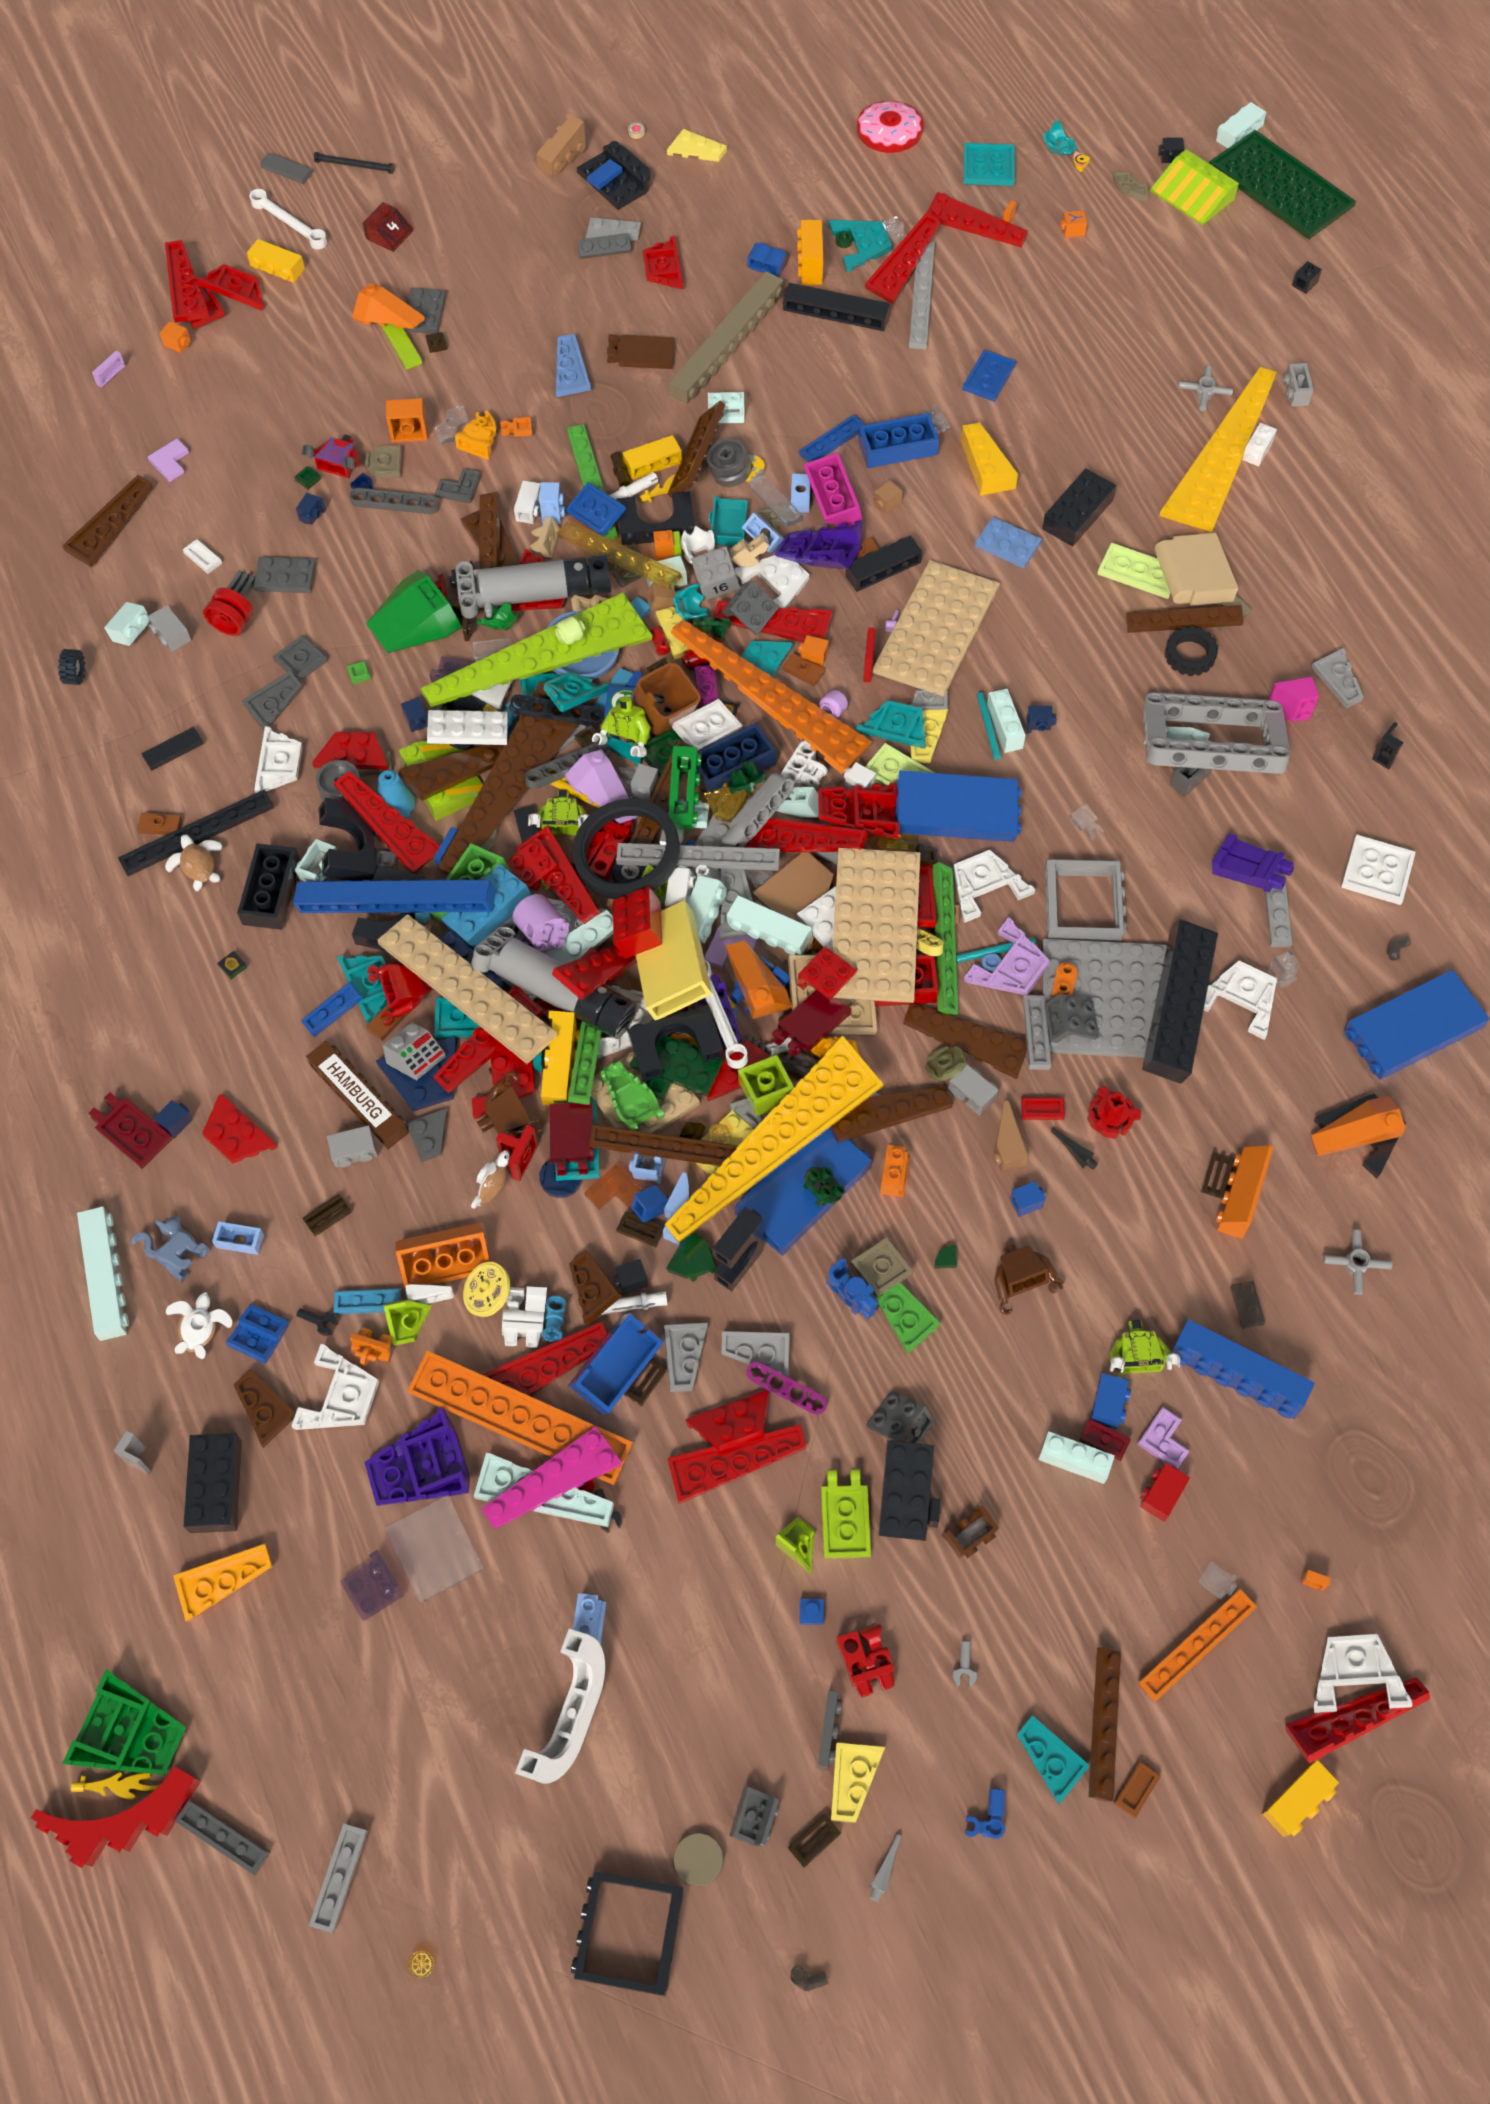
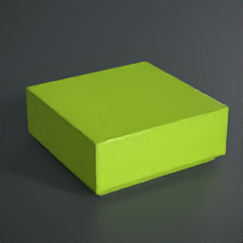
M675 531L672 532L674 557H682L680 532Z

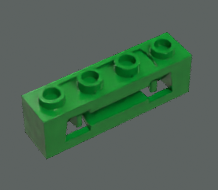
M673 746L668 816L678 830H693V825L697 824L698 812H694L695 804H699V792H696V785H700V773H697V766H701V754H698L697 747ZM679 762H681V772H688L686 798L688 813H685V805L679 804L681 779L680 769H678ZM676 806H678V814H675Z

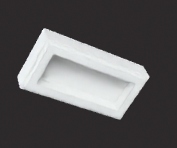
M198 539L183 549L184 554L207 574L222 564L221 559Z

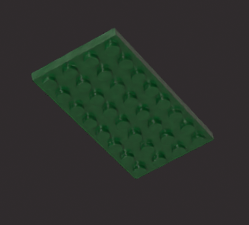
M1253 130L1209 161L1210 165L1238 182V189L1307 239H1311L1355 207L1356 201L1257 130Z

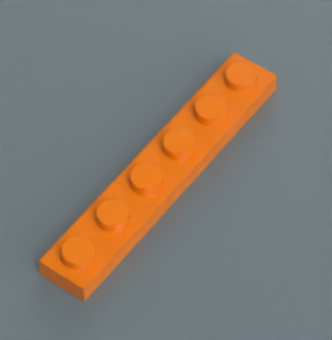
M1241 1589L1238 1590L1138 1683V1686L1155 1703L1248 1617L1257 1606Z

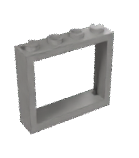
M1047 860L1045 866L1047 939L1121 942L1123 934H1126L1127 923L1123 922V917L1126 915V905L1122 904V899L1125 897V887H1121V881L1124 880V872L1120 869V861ZM1056 875L1111 877L1114 928L1058 927Z

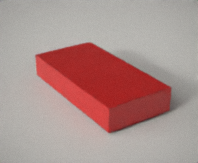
M1021 1097L1022 1120L1065 1119L1064 1098Z

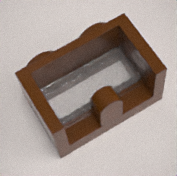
M982 1505L952 1529L945 1532L942 1537L949 1543L959 1559L964 1555L968 1559L978 1551L976 1548L978 1544L983 1541L986 1545L997 1537L994 1532L999 1527Z

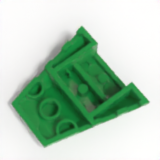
M106 1669L95 1691L97 1695L76 1740L72 1741L62 1764L165 1775L186 1727Z

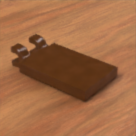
M609 334L607 363L619 362L620 367L672 369L674 337L621 335L620 339L616 335Z

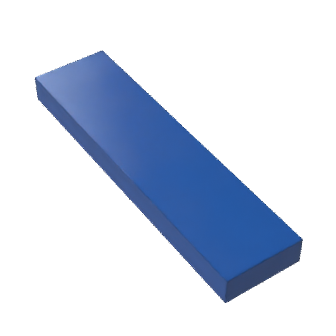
M852 415L799 450V455L807 462L823 458L858 435L859 426L866 424L855 415Z

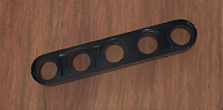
M517 694L512 696L509 702L510 711L516 715L586 726L591 725L592 727L600 726L604 720L603 710L595 706L579 704L557 715L552 712V708L557 706L551 699ZM513 702H522L523 708H516ZM539 704L543 710L535 711L532 705ZM578 710L581 713V717L576 718L572 716L571 711ZM597 713L600 716V720H593L590 714Z

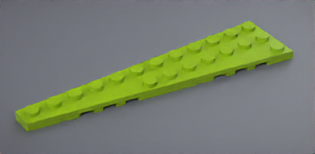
M620 593L573 616L583 622L585 630L583 631V638L571 645L559 642L555 634V629L557 628V624L422 687L421 692L430 707L460 697L472 695L473 692L482 689L483 691L489 690L495 685L509 684V681L515 679L522 680L568 666L572 663H578L583 661L584 658L601 656V653L607 651L614 652L627 645L630 647L652 640V635L624 593Z

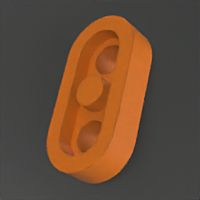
M1064 962L1057 967L1052 987L1053 998L1059 994L1072 996L1077 977V968L1072 963Z

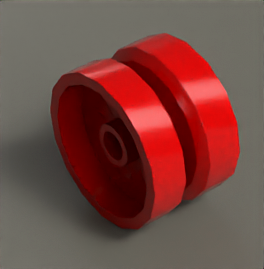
M220 587L215 591L211 601L204 608L203 615L207 622L216 630L229 636H237L244 629L245 623L249 621L254 610L249 601L241 594L232 589Z

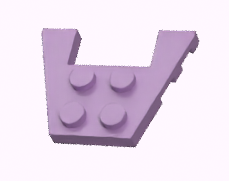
M1008 917L998 930V935L1014 943V945L993 973L973 964L965 975L964 982L1028 995L1050 965V960L1034 943L1029 941L1025 933L1018 929L1013 920Z

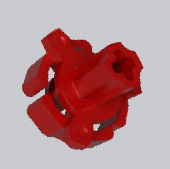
M1106 1086L1098 1088V1096L1093 1099L1088 1108L1089 1115L1087 1120L1091 1128L1106 1138L1116 1139L1120 1129H1110L1109 1127L1118 1128L1127 1120V1124L1122 1127L1120 1132L1121 1135H1126L1131 1129L1133 1122L1140 1120L1141 1110L1136 1109L1129 1098L1124 1099L1122 1093L1109 1091ZM1097 1105V1115L1099 1120L1096 1119L1093 1111L1094 1107H1096Z

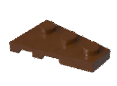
M584 1250L569 1263L574 1285L577 1287L578 1301L583 1311V1321L589 1325L622 1296L587 1250Z
M251 1369L233 1384L257 1434L258 1440L264 1448L295 1418L296 1413Z

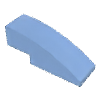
M682 1172L664 1208L665 1217L669 1219L689 1200V1184L687 1173ZM664 1227L663 1239L679 1245L680 1242L678 1243L668 1229Z

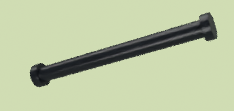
M319 152L314 153L315 163L321 161L387 171L389 174L394 172L393 163L382 164L322 155Z

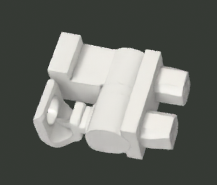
M527 1286L525 1310H519V1306L524 1301V1288L510 1287L509 1295L505 1302L507 1309H503L502 1336H504L505 1346H517V1336L526 1337L527 1347H538L543 1332L547 1288Z

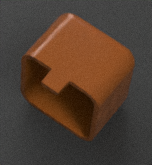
M668 663L641 677L630 696L632 705L644 710L646 720L651 727L650 732L654 735L665 733L672 729L674 722L693 713L701 699L698 690L682 668L675 663ZM654 696H662L664 703L657 704ZM669 708L671 710V713L666 714L664 712V709Z

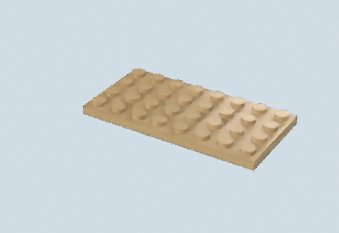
M930 560L873 667V673L919 689H925V691L933 694L935 692L936 695L944 697L999 589L1000 583Z
M838 848L832 951L854 967L857 972L833 998L914 1003L920 853Z

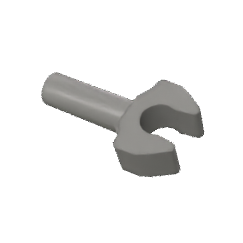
M968 1641L961 1642L960 1667L952 1673V1679L956 1687L960 1685L961 1675L968 1676L969 1688H972L977 1679V1672H973L970 1668L971 1642Z

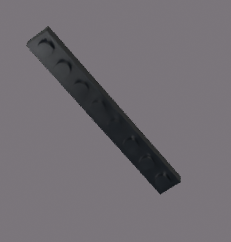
M264 789L118 857L127 876H130L171 857L175 853L182 852L181 836L188 835L196 845L273 809L274 805Z

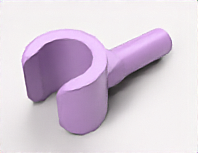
M895 610L892 620H886V632L893 631L900 613L899 610Z

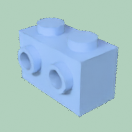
M541 482L539 502L542 524L545 517L552 516L557 525H561V518L565 517V506H562L564 497L563 493L560 492V484Z

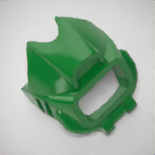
M504 603L500 609L499 606H492L491 618H487L485 615L484 618L477 619L476 623L491 629L506 631L516 622L519 614L515 613L513 615L511 613V605Z

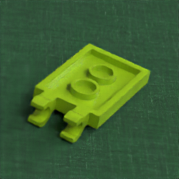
M860 1469L851 1470V1486H837V1470H827L828 1487H821L824 1559L871 1557L868 1485L861 1486Z

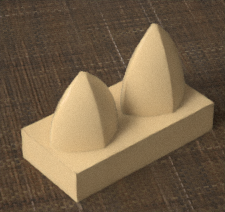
M552 516L545 517L543 525L538 526L531 532V534L539 537V539L533 542L530 548L533 551L541 552L545 558L552 557L560 531Z

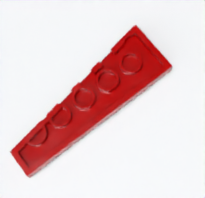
M937 192L927 211L928 214L939 219L942 225L1021 248L1028 234V231L953 199L945 193Z
M925 213L865 283V289L893 304L938 230L940 220Z
M183 241L165 242L174 322L210 318Z
M718 600L713 615L715 620L731 619V625L748 629L735 615L726 617L722 613L730 601ZM798 607L778 608L760 632L798 642H804L806 635L825 640L833 611L821 609L801 610Z
M348 771L334 782L335 788L410 873H416L434 859L440 845L426 833L416 828L415 824L410 820L405 819L399 814L398 810L388 805L381 796L373 792L370 787L353 773Z
M769 818L759 832L747 842L744 848L780 849V852H838V848L861 850L868 838V833L866 830Z
M546 826L515 849L519 852L538 837L558 865L542 879L583 924H586L601 912L552 830Z
M514 985L507 993L536 1017L540 1018L544 1014L543 1009L518 986ZM477 1027L470 1039L463 1043L457 1049V1052L434 1075V1079L449 1094L505 1046L482 1027Z
M601 1321L482 1375L528 1396H532L590 1358L608 1334Z
M801 1424L765 1433L760 1438L721 1452L713 1446L667 1458L678 1504L806 1449L807 1446Z
M1417 1677L1402 1682L1412 1700V1707L1389 1708L1387 1689L1384 1688L1337 1705V1712L1315 1713L1285 1724L1286 1732L1307 1762L1311 1763L1430 1700V1693Z

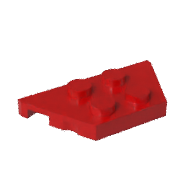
M675 235L671 236L670 240L664 244L659 242L653 247L643 250L647 281L683 289Z
M223 264L218 269L208 272V276L205 278L199 277L197 280V285L261 311L263 310L264 302L261 300L258 277Z
M336 731L312 761L314 768H321L328 762L335 760L348 761L354 764L357 769L388 770L389 768L374 732Z
M747 1040L740 1043L746 1048L748 1062L744 1067L770 1058L769 1055L751 1041ZM727 1049L724 1050L725 1062L708 1097H706L707 1101L741 1088L738 1076L739 1069L732 1068L727 1063ZM734 1052L729 1058L738 1061L744 1057V1054Z
M222 1094L218 1095L202 1135L226 1159L233 1164L242 1161L246 1157L257 1156L258 1152L277 1148L276 1143Z
M766 1390L685 1419L687 1427L699 1432L700 1437L711 1442L720 1452L764 1436L765 1431L764 1423L767 1418V1404L770 1399L769 1392Z

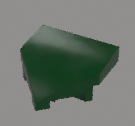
M690 1234L682 1240L666 1267L669 1273L686 1279L690 1278L692 1282L696 1281L697 1277L708 1272L713 1274L717 1268L712 1255V1249L708 1245L707 1240L694 1234Z

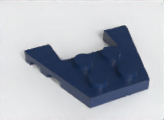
M455 1036L437 1041L446 1057L418 1080L400 1073L399 1070L386 1064L385 1057L376 1060L380 1070L383 1071L386 1078L393 1084L413 1112L454 1099V1090L448 1094L435 1081L434 1075L456 1053L457 1041Z

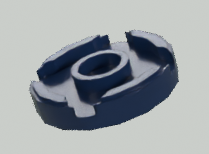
M550 1161L542 1165L539 1173L540 1184L543 1190L548 1195L556 1198H566L573 1195L582 1183V1179L556 1181L555 1163Z

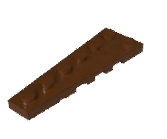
M137 475L62 545L64 551L92 567L153 489L152 483Z
M480 510L461 518L462 525L478 548ZM500 520L499 567L520 565Z
M483 745L399 769L398 775L424 801L492 769L505 745Z
M910 1003L904 1018V1025L929 1037H933L943 1044L947 1043L951 1046H958L963 1052L974 1056L976 1060L984 1061L992 1065L994 1069L1014 1079L1018 1078L1027 1052L1026 1039Z
M944 1086L873 1096L841 1118L830 1129L837 1143L952 1108L953 1101Z

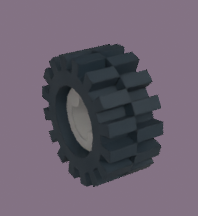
M74 649L62 650L59 655L60 659H58L60 681L63 684L81 685L86 669L84 668L85 657L83 652Z

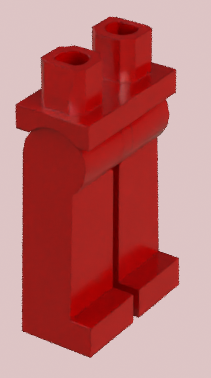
M616 820L607 823L595 834L589 845L587 854L589 868L603 880L609 881V876L616 863L618 843H630L633 822L630 820L620 825L615 823ZM572 857V859L570 860V862H571V864L573 865L574 869H575L576 872H577V869H576V866H575V862H574V859H573V857Z

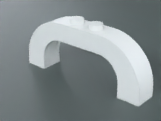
M572 1629L568 1630L560 1652L568 1656L573 1663V1680L554 1733L543 1750L535 1753L524 1749L515 1772L520 1776L547 1784L556 1781L568 1771L575 1761L603 1687L605 1659L601 1645L594 1637Z

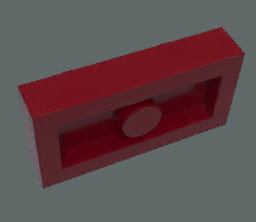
M1089 1419L1079 1441L1090 1447L1115 1455L1114 1458L1121 1461L1131 1439Z

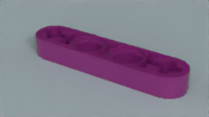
M753 1362L747 1367L746 1374L748 1379L812 1414H821L826 1410V1399L815 1391L762 1363ZM757 1366H760V1371L766 1375L768 1370L772 1372L767 1378L766 1385L761 1383L764 1378L757 1376L754 1379L752 1377L753 1373L750 1372L752 1367L757 1368ZM775 1376H779L783 1380V1386L778 1390L773 1389L770 1385L771 1379ZM800 1387L802 1389L803 1397L800 1400H793L791 1398L790 1391L792 1388ZM807 1392L812 1393L809 1398L813 1400L821 1399L822 1409L818 1408L814 1411L812 1409L813 1405L809 1402L806 1403V1406L801 1404L806 1399Z

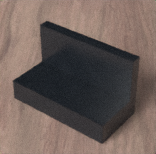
M1396 722L1392 724L1382 737L1372 759L1388 770L1394 764L1404 743L1393 736L1398 725Z

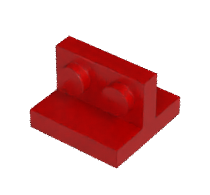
M526 1125L520 1139L514 1134H504L502 1132H499L496 1138L499 1153L506 1150L510 1154L508 1164L512 1179L521 1181L538 1147L535 1128Z

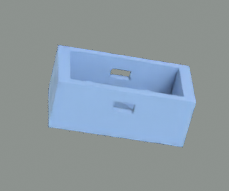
M792 474L791 512L809 513L810 482L807 474ZM797 486H805L806 490L804 492H797L795 488Z
M753 513L742 526L753 539L760 535L762 529L767 528L770 530L767 552L773 553L784 540L759 514Z
M218 1221L212 1242L216 1248L258 1255L264 1234L261 1228ZM239 1235H243L246 1237V1243L244 1245L236 1244L234 1239Z

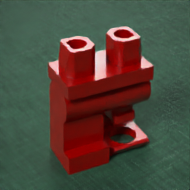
M880 1624L859 1630V1635L857 1631L836 1638V1644L843 1658L851 1685L856 1687L861 1698L873 1694L870 1681L878 1679L882 1691L895 1686L893 1677L895 1670L888 1648H884L881 1645L880 1635L882 1627ZM860 1638H865L869 1642L870 1652L868 1654L864 1653Z

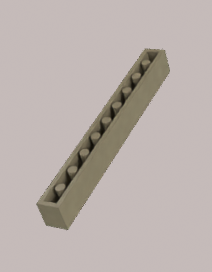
M765 272L671 379L669 382L670 396L686 404L696 397L698 391L706 385L711 376L715 375L721 364L723 365L726 362L728 356L735 352L740 342L745 340L746 335L754 330L759 320H762L765 313L772 309L778 298L783 296V279L768 272Z

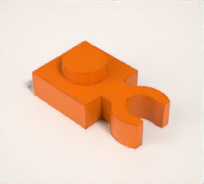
M531 417L513 418V422L506 420L500 422L501 428H505L501 429L502 436H508L511 433H514V437L532 436Z

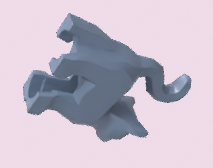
M178 1216L166 1218L163 1222L158 1220L155 1222L160 1228V1232L170 1237L157 1250L153 1249V1238L150 1234L139 1232L132 1237V1244L143 1240L145 1242L144 1252L146 1255L164 1266L181 1283L189 1276L185 1270L193 1266L189 1259L183 1260L185 1255L190 1252L200 1258H204L210 1252L208 1246L204 1243L197 1244L192 1235L181 1227V1219Z

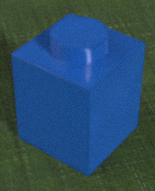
M1036 1181L1012 1190L1010 1200L1019 1217L1043 1208L1046 1199L1043 1188L1038 1187Z
M654 1185L634 1195L631 1209L644 1223L664 1214V1208L668 1199L665 1193L661 1192Z

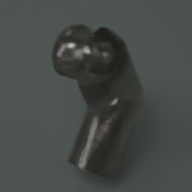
M1405 936L1388 944L1386 953L1389 955L1390 960L1399 959L1401 948L1411 945L1409 937Z
M795 1966L791 1969V1981L804 1991H810L828 1984L824 1971L810 1975L801 1966Z

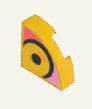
M1075 152L1073 162L1076 169L1082 172L1090 163V157Z

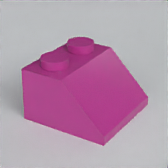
M1308 677L1274 683L1269 700L1282 704L1285 719L1291 722L1305 721L1311 718L1319 698V693L1313 678Z

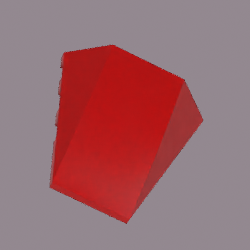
M896 782L889 783V786L872 784V787L862 788L861 785L853 786V789H845L844 786L818 788V818L839 827L866 830L870 836L892 840L900 839L899 822L895 820Z

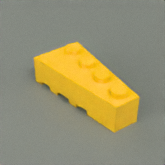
M981 423L963 425L961 443L980 496L1016 489L1018 473Z
M549 1011L551 1029L557 1033V1037L547 1045L550 1050H545V1066H547V1069H543L541 1090L543 1105L549 1106V1104L568 1102L574 1069L573 1064L577 1051L575 1049L576 1042L578 1043L580 1030H577L574 1012Z

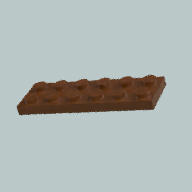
M721 400L699 417L667 495L671 498L672 493L684 492L688 486L692 487L697 481L696 475L703 466L701 463L708 454V447L713 442L712 436L719 427L717 424L724 415L725 404Z

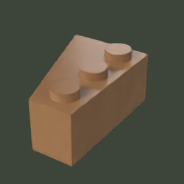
M570 113L565 116L567 120L562 126L558 125L556 128L557 133L553 138H548L536 154L538 168L552 177L586 149L584 122Z

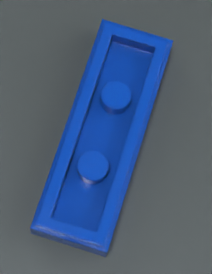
M349 982L301 1021L311 1035L316 1037L360 1002L363 997L355 986Z

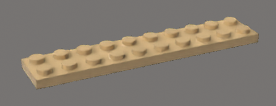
M408 914L378 939V944L526 1064L557 1037V1033L480 971H475L470 963Z

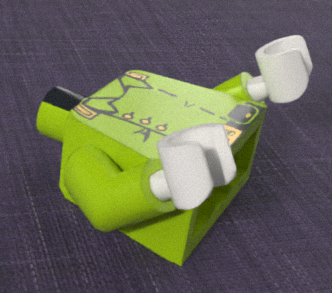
M623 696L620 698V703L610 709L600 728L602 729L601 732L594 734L592 741L597 742L600 738L599 745L606 744L608 740L606 733L608 732L609 737L636 745L631 748L632 756L644 757L646 755L644 744L646 745L648 738H650L651 727L646 720L644 710L632 705L631 697Z
M559 790L557 798H548L546 804L536 814L529 815L528 826L535 824L537 827H540L541 823L542 829L548 826L554 835L576 836L579 827L589 815H587L581 805H577L575 798H569L568 791Z
M1141 1320L1128 1322L1130 1332L1122 1333L1121 1338L1115 1341L1109 1353L1111 1361L1110 1371L1113 1372L1114 1368H1119V1374L1160 1372L1163 1370L1165 1362L1167 1363L1168 1370L1172 1369V1364H1176L1178 1368L1181 1367L1180 1356L1172 1353L1163 1340L1156 1336L1155 1331H1143Z

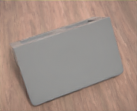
M126 1430L114 1452L126 1464L149 1475L151 1470L139 1459L146 1447L134 1434Z

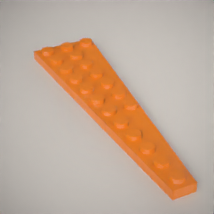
M681 620L672 628L671 634L693 650L700 658L710 661V666L713 669H719L724 673V678L728 681L733 680L738 684V689L770 716L778 720L785 728L795 731V736L798 739L806 740L814 752L819 751L825 756L824 760L841 774L871 747L872 741L864 735L856 732L847 724H844L833 715L819 708L816 704L802 697L799 693L791 690L768 673L760 670L737 653L698 630L689 622Z

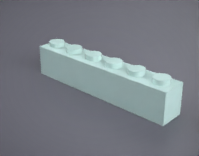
M104 1207L78 1212L77 1217L94 1334L100 1341L127 1335L126 1327L129 1326L127 1314L123 1311V1306H126L124 1294L120 1291L123 1280L120 1272L118 1273L117 1271L120 1260L117 1252L115 1253L114 1251L117 1240L115 1234L111 1231V1226H114L112 1214L108 1213Z

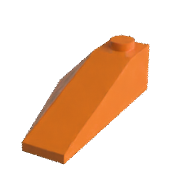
M374 283L367 284L359 292L352 315L353 320L366 325H371L372 322L379 323V326L394 324L395 327L414 329L425 320V317L384 287Z
M745 940L725 946L752 1019L792 1008L785 987Z
M1390 1096L1366 1101L1311 1135V1139L1317 1156L1402 1137L1406 1127L1398 1106Z

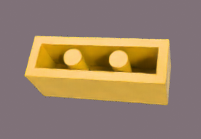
M259 239L247 251L250 266L293 283L305 270L301 255Z
M673 435L622 452L623 462L627 466V472L631 480L680 464L682 459L681 449Z
M1316 1760L1307 1767L1262 1815L1283 1837L1290 1834L1294 1837L1304 1827L1301 1822L1306 1817L1312 1819L1320 1811L1318 1805L1323 1799L1328 1802L1337 1793L1334 1788L1339 1782Z

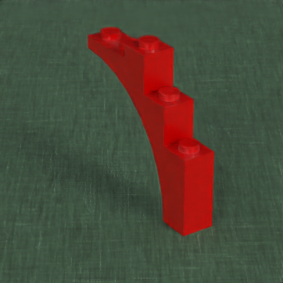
M174 1767L163 1783L147 1798L130 1809L111 1817L91 1821H71L51 1816L36 1809L31 1819L37 1822L35 1825L37 1829L46 1834L51 1830L57 1834L55 1838L57 1841L68 1846L65 1852L72 1856L69 1860L70 1862L81 1868L84 1864L93 1867L106 1844L118 1852H121L122 1848L130 1852L144 1828L156 1837L160 1833L168 1836L176 1823L175 1819L187 1801L192 1797L201 1781Z

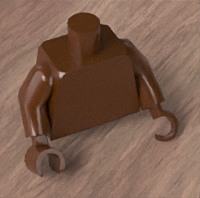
M507 1073L506 1078L492 1087L486 1097L484 1110L487 1116L477 1121L483 1133L494 1127L498 1134L499 1132L504 1134L511 1133L520 1138L526 1125L535 1128V1123L540 1121L539 1119L530 1120L511 1086L510 1075L515 1081L518 1080L515 1073ZM535 1128L536 1133L541 1132L543 1130V1128L538 1130Z
M1009 1244L1004 1248L1005 1255L1000 1257L1001 1264L997 1266L994 1278L999 1300L1002 1299L999 1307L1002 1314L1008 1315L1012 1312V1308L1008 1312H1004L1002 1309L1003 1305L1008 1303L1007 1298L1047 1283H1049V1291L1053 1294L1056 1293V1289L1053 1286L1054 1283L1058 1284L1061 1290L1063 1289L1064 1283L1061 1279L1055 1277L1056 1272L1048 1257L1038 1252H1033L1027 1246L1017 1250L1014 1244Z

